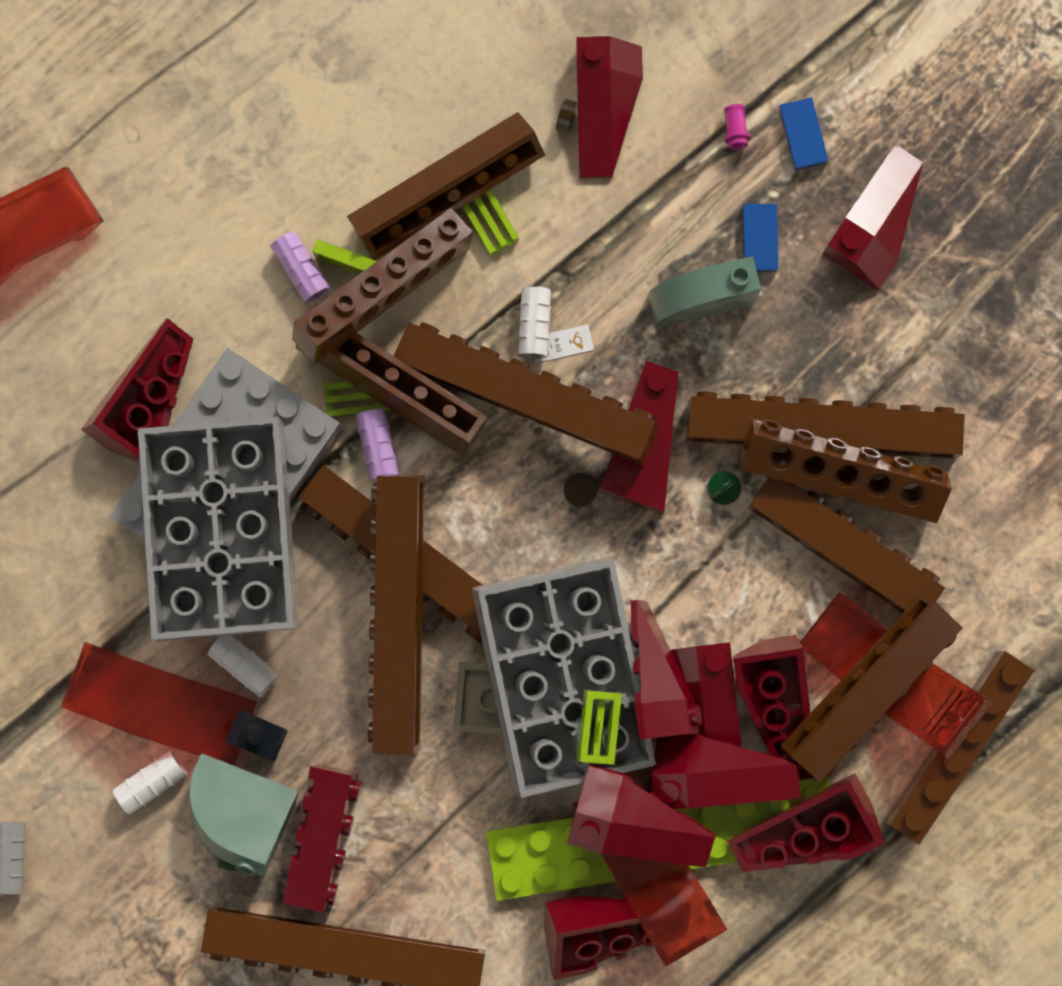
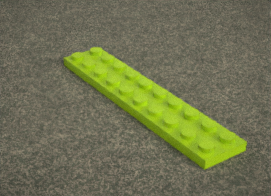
M827 776L821 782L815 778L799 780L801 798L674 810L677 812L682 811L716 834L706 867L738 862L727 842L728 839L829 786ZM573 817L486 831L497 901L702 868L602 854L567 844Z

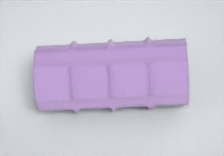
M294 231L289 232L271 244L270 247L276 255L278 262L281 263L287 273L286 275L289 276L295 286V290L298 291L306 304L317 301L330 291L331 288L297 233Z
M373 409L355 415L362 443L361 449L364 451L365 465L368 469L370 481H377V476L381 474H399L397 458L393 448L394 442L391 439L390 425H388L385 410Z

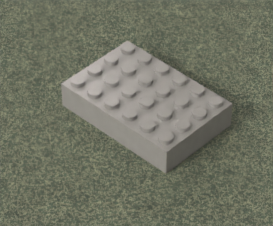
M228 347L173 425L279 417L284 422L290 506L344 429L338 421ZM140 472L109 517L145 540Z
M279 417L138 429L151 640L170 641L298 630L284 422Z
M601 558L471 588L513 790L520 798L584 783L589 763L577 760L584 690L618 692L622 694L614 765L591 764L621 773L656 765L651 739L640 740L634 693L641 692L638 676L633 673V662L635 660L614 560ZM597 699L593 700L588 746L589 755L592 752ZM606 700L600 748L601 756H605L611 700Z

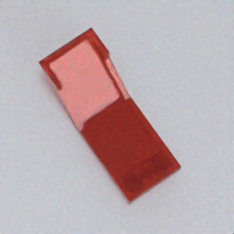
M63 167L0 198V285L24 264L70 241H82L104 222V219L69 167Z
M839 592L800 643L807 655L841 681L888 629L870 616L862 606ZM933 663L928 671L920 674L909 686L905 696L896 700L886 711L885 716L949 759L990 707L991 702Z
M84 642L61 707L132 735L198 756L202 753L234 766L240 747L225 742L238 710L240 709L253 715L257 701Z
M634 771L624 773L633 779L634 784L643 789ZM578 800L572 803V806L575 810L577 807ZM600 853L665 967L728 930L689 865Z

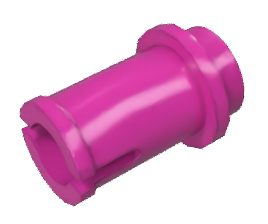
M733 104L724 108L727 128L724 142L728 144L729 149L733 150L746 148L748 141L751 140V134L747 133L746 108L742 104Z

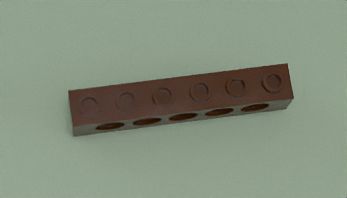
M452 208L448 209L294 321L292 340L314 364L467 252L473 231Z
M752 419L739 453L741 470L936 524L952 490L948 473L937 466L927 465L924 467L913 464L905 457H888L869 447H862L861 449L852 447L837 438H829L827 440L817 437L805 429L792 430L784 428L779 423L767 419L763 421ZM779 447H785L788 449L783 453L774 452V450ZM813 456L820 457V459L816 462L806 461L808 458ZM846 465L853 466V468L848 471L839 470L841 467ZM876 475H885V477L880 480L872 479ZM909 484H918L915 488L905 489Z

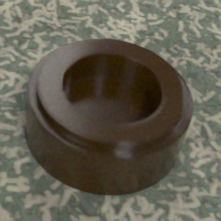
M568 99L563 101L556 123L557 132L569 134L577 102Z
M575 473L565 481L564 497L572 506L586 507L596 498L597 484L590 475Z

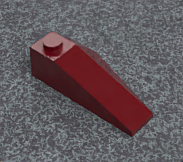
M611 36L576 37L579 179L613 178L643 81L642 46Z
M166 318L104 396L81 430L107 450L140 463L138 429L168 426L172 409L176 405L177 390L186 369L194 338Z
M631 600L632 641L635 648L639 649V656L633 662V673L638 676L641 682V692L634 693L640 740L662 739L699 733L698 726L702 724L701 709L698 704L695 705V699L648 602Z
M796 635L761 640L733 656L737 690L769 753L797 762L780 745L811 713L803 647ZM798 763L799 780L814 778Z
M698 733L656 740L654 755L656 765L652 769L653 793L659 796L661 801L672 809H690L801 798L798 762L761 751L755 752L734 746L735 744L717 741L703 737L704 735Z
M589 763L571 823L567 844L602 854L706 868L716 834L682 811H675L663 803L661 798L653 792H646L634 784L633 779L626 774Z
M588 896L560 898L545 902L544 931L553 980L590 973L598 969L596 963L613 956L619 961L628 957L626 952L643 944L646 947H652L688 932L691 915L690 904Z

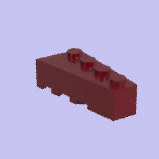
M646 361L628 411L634 413L635 408L652 414L654 416L653 421H656L660 431L644 467L612 454L599 493L662 516L665 512L679 372Z
M319 764L310 766L308 779H313L314 782L313 786L308 787L307 793L304 795L302 809L306 816L305 821L301 820L297 829L295 848H298L297 855H293L291 859L283 904L318 912H325L328 904L334 906L339 886L333 884L336 870L342 871L346 857V850L341 849L344 836L350 837L354 822V816L349 815L352 802H358L362 782L357 781L358 773Z

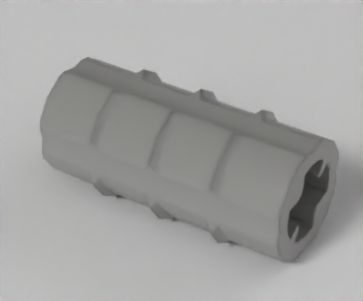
M0 822V894L23 893L24 859L26 858L24 856L26 841L25 822Z

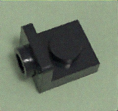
M239 709L225 742L275 761L288 731L283 727Z

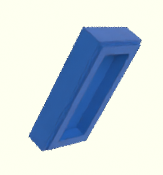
M813 98L781 104L779 112L794 170L798 171L827 164L829 160Z
M743 204V258L753 256L757 272H777V204Z

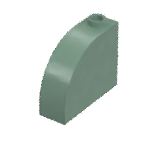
M751 256L676 276L652 288L647 297L654 326L659 328L752 307L761 291L754 258Z
M201 753L190 781L191 820L198 837L213 854L235 865L236 869L243 874L249 876L258 874L264 877L296 806L298 791Z

